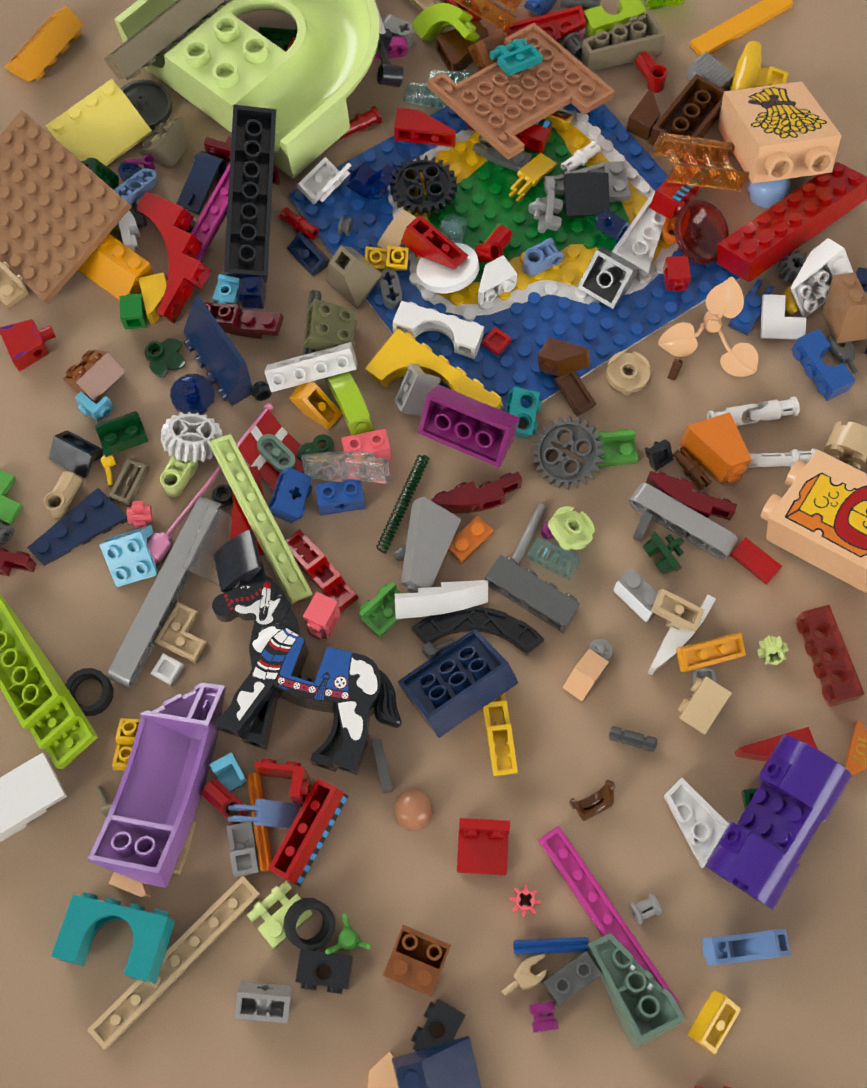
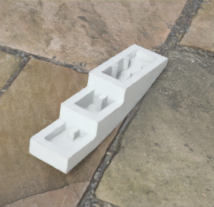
M488 580L441 582V587L418 588V593L395 594L396 619L445 614L488 603Z
M708 594L700 607L704 609V613L698 628L705 620L716 598ZM671 626L648 674L653 675L671 661L677 654L676 648L685 646L695 632L678 630Z

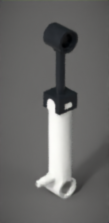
M378 10L380 32L376 53L379 54L382 63L378 67L377 82L379 85L400 87L403 81V67L390 64L387 52L392 35L390 29L384 27Z

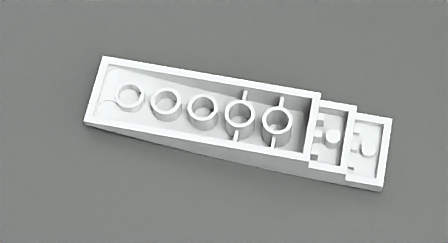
M41 753L0 777V842L27 827V823L46 813L47 808L67 797L46 754Z

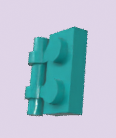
M525 38L512 40L510 44L497 46L495 50L489 52L492 60L498 58L497 64L507 76L542 63L543 56L532 44L527 45Z

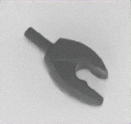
M828 335L827 340L831 345L829 351L832 356L839 360L841 364H848L852 373L856 374L858 370L852 362L855 359V348L852 342L841 343L842 347L836 344L834 338Z

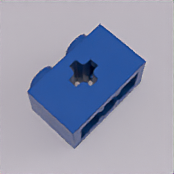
M290 467L281 471L269 504L272 515L289 523L301 519L306 509L303 506L305 499L309 497L312 491V486L310 485L312 477Z
M361 478L315 484L321 516L365 509Z

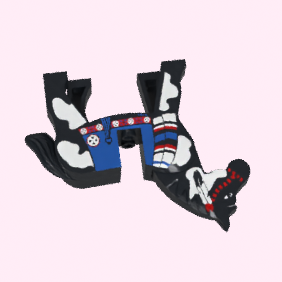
M261 562L262 568L250 582L241 580L236 588L216 596L212 602V609L217 619L221 622H230L237 617L242 620L254 621L249 644L251 672L235 693L229 708L216 718L214 726L218 731L240 737L246 744L267 750L278 698L307 709L334 713L331 732L322 746L312 754L310 761L312 765L336 772L337 769L357 775L370 739V717L375 714V718L379 723L395 728L401 727L402 721L397 709L395 689L390 679L379 670L372 659L361 654L327 647L314 683L311 678L301 675L309 653L305 640L301 637L299 625L290 602L281 588L265 574V569Z

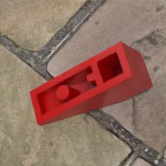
M397 108L394 125L395 141L455 147L456 131L419 110Z
M421 215L417 216L406 226L401 240L416 255L454 270L469 256Z
M806 727L740 747L735 751L736 757L767 762L783 735L794 737L817 750L818 748L810 728Z

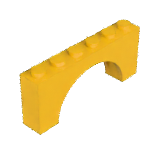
M397 329L365 368L368 376L386 389L393 381L405 376L410 363L417 364L424 374L438 376L453 391L499 410L504 409L501 401L502 398L496 392H488L480 381L475 378L473 380L468 378L463 369L458 366L454 368L444 356H437L432 353L433 350L427 344H420L415 341L416 338L408 331L402 332Z

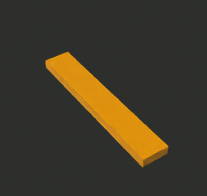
M762 0L693 39L689 46L698 56H701L704 52L711 54L792 8L794 1Z

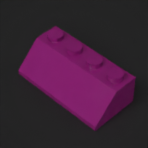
M438 384L427 393L418 433L491 465L500 467L515 438L520 418Z

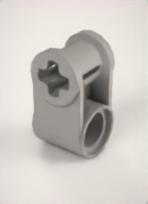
M387 14L382 20L384 27L390 29L392 37L405 38L408 48H411L414 44V37L412 36L413 25L392 14Z

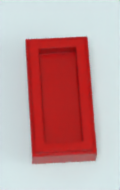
M747 537L730 554L732 558L766 585L782 568V565Z

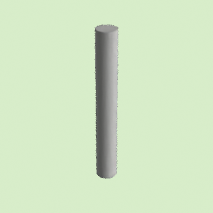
M538 504L512 556L518 565L547 508L543 504Z

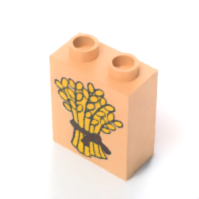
M802 81L725 91L723 94L718 130L752 184L832 173L842 135Z

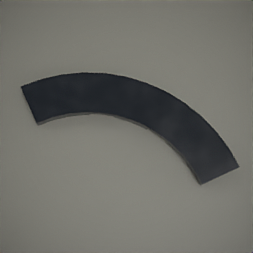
M470 607L450 613L432 615L411 627L412 631L424 645L428 642L433 643L450 634L468 632L475 628L478 632L489 633L507 640L519 648L526 656L544 642V638L522 620L520 621L507 615L505 612L484 607Z

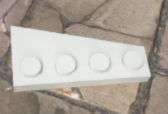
M655 193L651 194L612 250L615 254L640 267L638 273L645 277L648 275L666 220L665 216L649 208Z

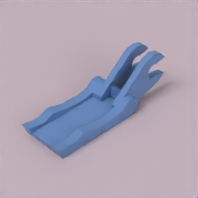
M256 799L255 806H229V810L255 811L254 817L233 816L228 817V821L254 822V826L290 829L300 810V804Z

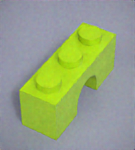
M619 0L616 15L606 13L602 5L584 10L586 20L585 33L589 38L602 31H611L613 26L617 24L624 25L634 16L638 18L643 16L646 9L641 0Z

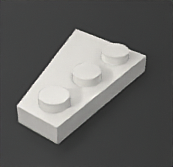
M680 778L664 795V798L700 867L703 868L729 823L683 778Z

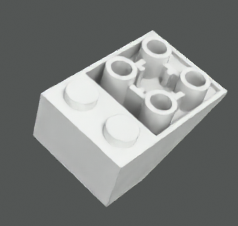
M829 238L810 252L790 288L802 317H808L826 302L833 275L853 272L845 248Z

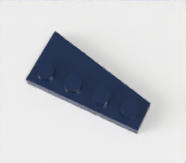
M97 488L27 548L45 566L70 553L71 549L80 544L85 545L90 542V539L111 531L112 527L120 523L128 522L127 516Z

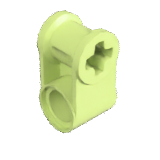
M171 456L168 465L160 476V482L166 495L177 497L183 493L190 478L193 477L197 470L198 460L195 463L191 460L185 463L184 459L176 460L175 456ZM176 481L174 485H168L170 482Z

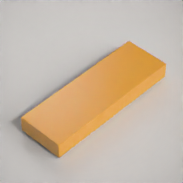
M741 632L676 648L681 672L746 656Z

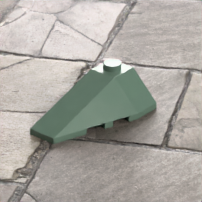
M611 933L587 944L595 965L602 973L600 977L620 1024L634 1050L657 1039L686 1020L673 995L666 988L664 989L653 978V975L648 970H645Z

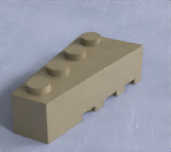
M649 9L644 12L643 16L639 18L634 16L624 25L617 24L613 26L611 31H602L582 40L581 61L593 72L634 62L635 58L645 51L653 57L662 55L665 35Z

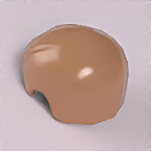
M409 789L400 793L394 805L397 822L407 830H420L427 826L432 818V805L426 794L420 790Z

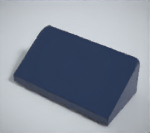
M301 232L297 234L287 247L291 254L312 276H315L329 266L330 259L309 237Z

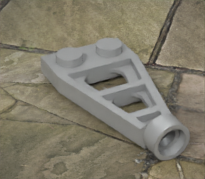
M624 161L604 162L568 172L609 173V202L629 201L631 195ZM564 174L545 176V193H548V190L551 189L555 191L556 195L564 196Z

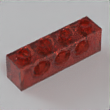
M830 605L803 611L796 618V627L798 632L804 637L805 651L808 656H811L814 663L813 671L822 684L824 699L829 702L830 707L858 700L865 693ZM815 630L820 631L823 634V638L816 636ZM823 652L829 653L832 657V661L827 660L824 657ZM832 674L837 675L840 678L841 683L835 682L832 678Z

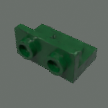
M87 158L81 161L113 190L119 186V176L98 159Z
M137 411L95 426L105 457L149 442Z

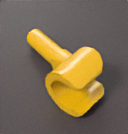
M104 455L101 457V463L106 472L108 486H113L110 467L117 464L112 455L107 457Z

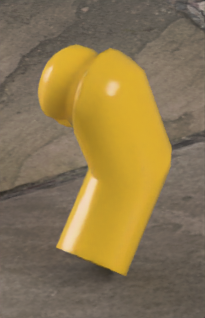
M792 284L783 293V295H786L785 311L789 315H793L798 311V306L790 289Z

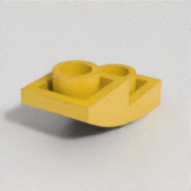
M387 246V249L365 247L364 258L379 271L386 269L394 271L407 270L409 248Z
M120 718L115 738L117 746L112 762L113 770L125 771L140 719Z

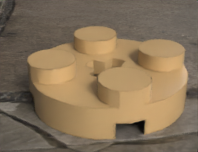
M621 351L613 355L609 360L606 378L614 389L622 392L624 395H631L642 390L647 385L650 378V364L638 352L625 353V351ZM623 369H632V375L624 374L625 371Z

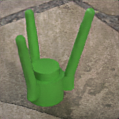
M343 913L342 919L345 929L339 934V943L326 949L325 953L331 954L340 951L342 948L353 950L357 946L370 949L371 944L360 941L358 933L351 929L347 914Z

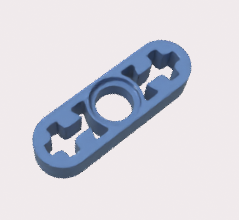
M141 169L115 188L114 191L132 205L146 191L149 192L157 185V173L152 169Z

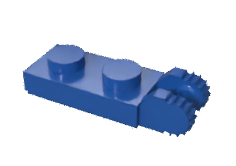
M757 279L751 291L749 290L744 298L742 311L732 318L728 325L745 335L749 334L761 314L762 297L757 295L756 292L760 289L762 280ZM769 285L764 294L770 295L774 286Z

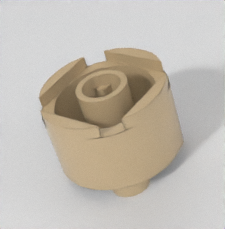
M842 421L835 423L824 450L826 454L858 470L861 467H866L867 427L849 421L847 425H841Z

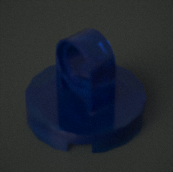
M187 374L174 382L170 390V398L177 411L183 414H188V412L196 414L198 412L201 415L208 411L207 408L211 403H214L215 391L212 383L205 376Z

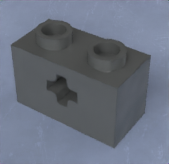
M585 951L545 979L542 985L552 1000L555 1001V1004L560 1005L602 973L587 951Z

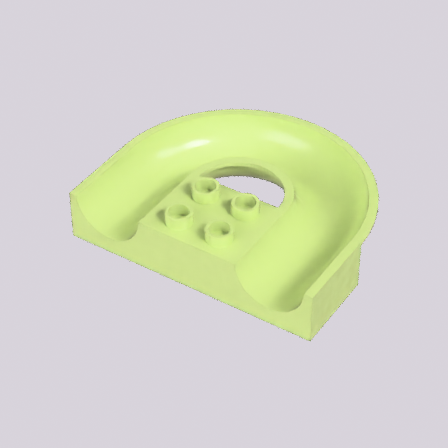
M177 0L136 1L114 19L122 42L127 41ZM231 0L226 5L217 8L218 11L211 17H207L204 20L201 19L203 23L189 32L186 31L187 36L174 44L171 43L172 48L159 56L156 55L155 58L157 60L144 68L231 133L233 105L276 109L274 165L294 179L350 129L346 98L354 91L373 62L379 42L380 24L375 0ZM258 10H275L293 16L297 23L296 39L285 52L241 21L237 16Z

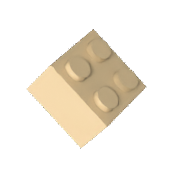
M704 676L703 679H696L690 689L694 693L689 700L684 698L677 709L680 712L678 717L704 735L732 694V692L707 676Z

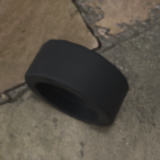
M83 668L74 672L65 684L85 716H95L102 713L109 707L113 699L114 689L111 681L101 671L94 668ZM95 679L103 687L101 698L90 706H84L76 700L75 691L82 681Z
M303 898L288 908L284 917L283 928L286 937L297 948L304 951H316L323 948L331 940L335 932L336 921L333 912L326 904L315 898ZM315 909L323 917L320 931L313 938H300L296 932V923L299 917L305 911Z

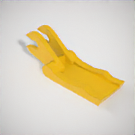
M542 153L538 154L518 171L517 176L520 178L510 188L513 191L509 196L513 197L516 193L520 196L515 200L520 202L531 186L534 187L541 178L557 167V163Z

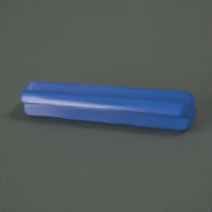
M587 937L513 941V952L516 955L589 951L587 946L589 940Z

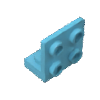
M151 525L110 537L99 544L117 587L158 574L147 545V538L154 534Z

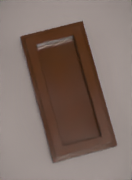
M576 372L558 376L553 380L576 416H580L596 406L597 403Z

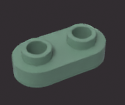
M266 434L259 438L257 442L259 454L276 471L280 473L287 467L294 469L296 464L294 454L276 436ZM267 446L273 447L271 450H266L265 448ZM282 461L288 462L287 465H281L280 463Z

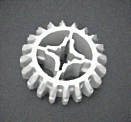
M180 412L179 416L172 415L171 419H166V423L161 429V441L164 451H168L169 456H175L176 460L184 459L185 463L188 460L195 463L196 460L204 462L206 458L212 459L214 453L209 443L211 440L223 436L219 424L215 423L214 418L208 419L207 414L201 416L198 412L196 414H191L190 412L183 414Z

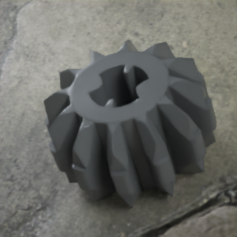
M797 250L795 253L791 252L780 260L776 271L779 272L778 279H785L784 284L788 282L793 284L807 259V252L800 254L799 250Z

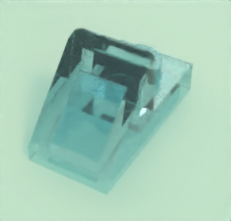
M448 214L441 222L440 229H443L442 234L453 243L462 244L469 218Z

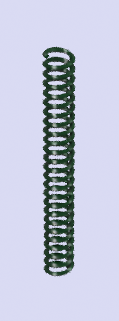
M426 455L417 456L416 463H414L408 475L409 478H407V482H405V486L401 490L402 493L399 494L400 497L394 506L395 509L392 510L393 513H391V517H389V521H387V525L383 529L384 532L376 545V548L384 554H387V551L381 550L378 546L389 550L388 546H391L390 542L393 541L391 538L395 537L393 534H396L395 530H398L397 526H400L398 522H402L400 518H404L402 514H406V507L409 506L408 503L413 498L411 495H414L413 491H416L414 487H418L417 484L420 483V476H423L422 472H425L423 468H427L425 464H428L430 458Z

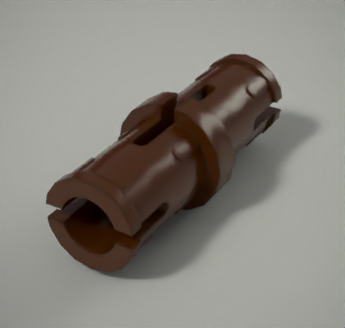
M681 447V451L677 450L673 457L684 469L683 473L686 476H690L699 490H703V486L706 488L712 481L701 470L700 463L694 461L685 447Z

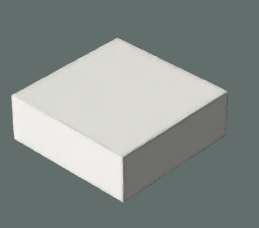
M163 653L150 674L173 686L185 666Z

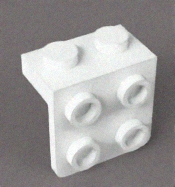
M325 157L296 187L313 205L318 200L323 202L350 174L348 169L352 165L348 163L339 172Z

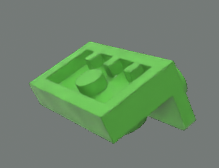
M620 429L610 433L605 431L597 432L602 435L597 441L605 443L599 449L606 452L605 455L599 456L604 461V464H597L598 468L636 464L638 462L635 430Z

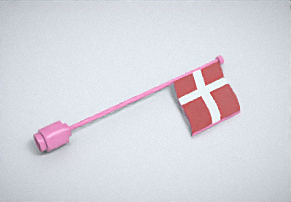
M266 403L263 412L236 445L249 467L258 466L260 478L274 492L280 473L259 454L257 447L259 438L266 434L276 436L294 454L296 462L294 470L302 473L305 469V460L296 457L301 444L279 424L271 413L274 407L270 403ZM267 446L265 449L271 450L273 447ZM282 461L280 464L287 465L288 462ZM220 466L166 534L164 532H160V534L155 532L148 540L147 545L155 565L160 564L172 549V539L169 536L221 472Z

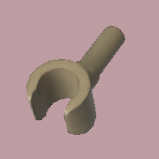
M98 786L95 789L101 800V811L107 818L112 803H108L102 787Z

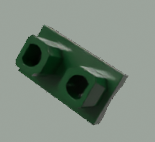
M656 531L650 534L651 539L645 543L643 548L650 558L659 551H662L665 557L655 564L662 575L671 572L673 569L676 572L682 567L671 552L675 551L678 557L683 555L684 552L680 546L684 543V540L682 538L675 540L670 534L665 537L669 543L666 546Z

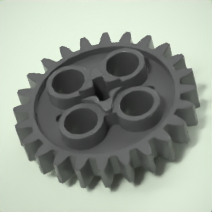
M571 416L567 417L566 422L559 417L558 424L551 420V428L543 426L544 435L537 433V436L541 439L540 442H533L538 449L533 450L532 454L538 457L532 461L534 464H540L536 471H544L541 478L546 479L549 477L548 483L550 485L556 481V487L559 489L563 483L567 490L570 489L571 483H573L575 488H579L580 481L587 485L586 478L589 477L594 480L595 477L592 472L601 471L597 464H604V461L599 456L605 455L606 452L599 448L603 447L605 443L597 441L602 435L600 433L594 434L597 428L594 425L588 428L589 422L587 420L581 424V419L578 416L574 422ZM563 433H570V438L567 442H560V437ZM552 442L559 444L568 451L571 450L578 457L585 459L586 462L581 463L572 456L566 455L562 450L552 446ZM582 444H589V450L586 453H579V447ZM552 452H558L556 461L549 462V455ZM577 463L576 471L568 473V465Z

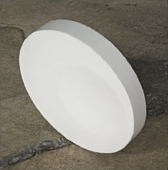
M454 243L469 255L455 270L421 257L417 264V274L420 283L424 288L435 293H451L465 288L474 281L479 272V261L476 252L465 244Z

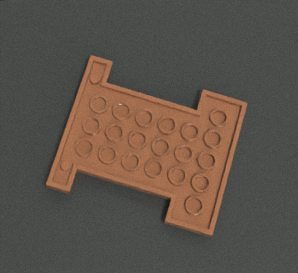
M535 23L504 39V46L510 44L512 40L525 38L527 45L532 44L543 56L542 63L507 76L497 62L457 84L444 72L427 81V87L507 160L524 151L525 144L515 136L516 134L570 103L585 115L613 99L616 92Z

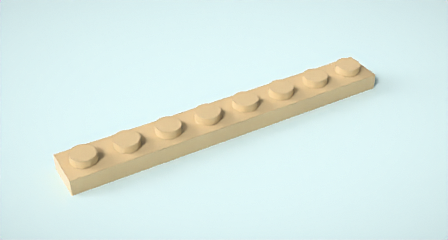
M244 876L228 889L166 951L156 984L137 980L87 1029L103 1050H107L261 895Z

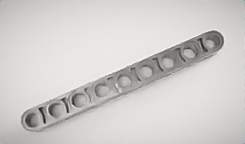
M200 496L196 501L108 670V679L129 688L137 681L155 646L154 641L174 609L222 515L223 504Z

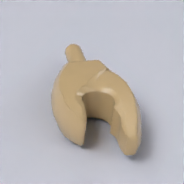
M539 953L525 959L513 975L515 981L501 990L503 996L505 997L517 987L523 991L535 988L541 984L547 976L548 969L538 975H533L531 967L542 960L546 954Z

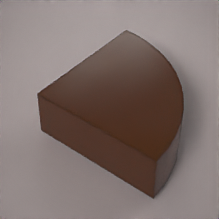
M675 358L668 374V379L676 380L683 360Z

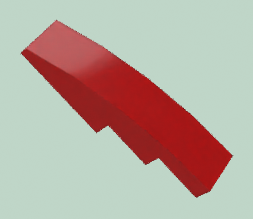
M300 529L286 539L298 565L325 596L338 602L340 613L359 599L357 593L343 580L342 575L328 562L326 556Z

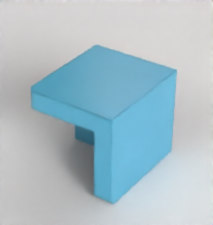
M232 752L209 764L219 782L230 792L247 783V779Z

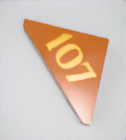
M861 720L854 723L855 727L849 743L844 767L852 776L867 769V730Z

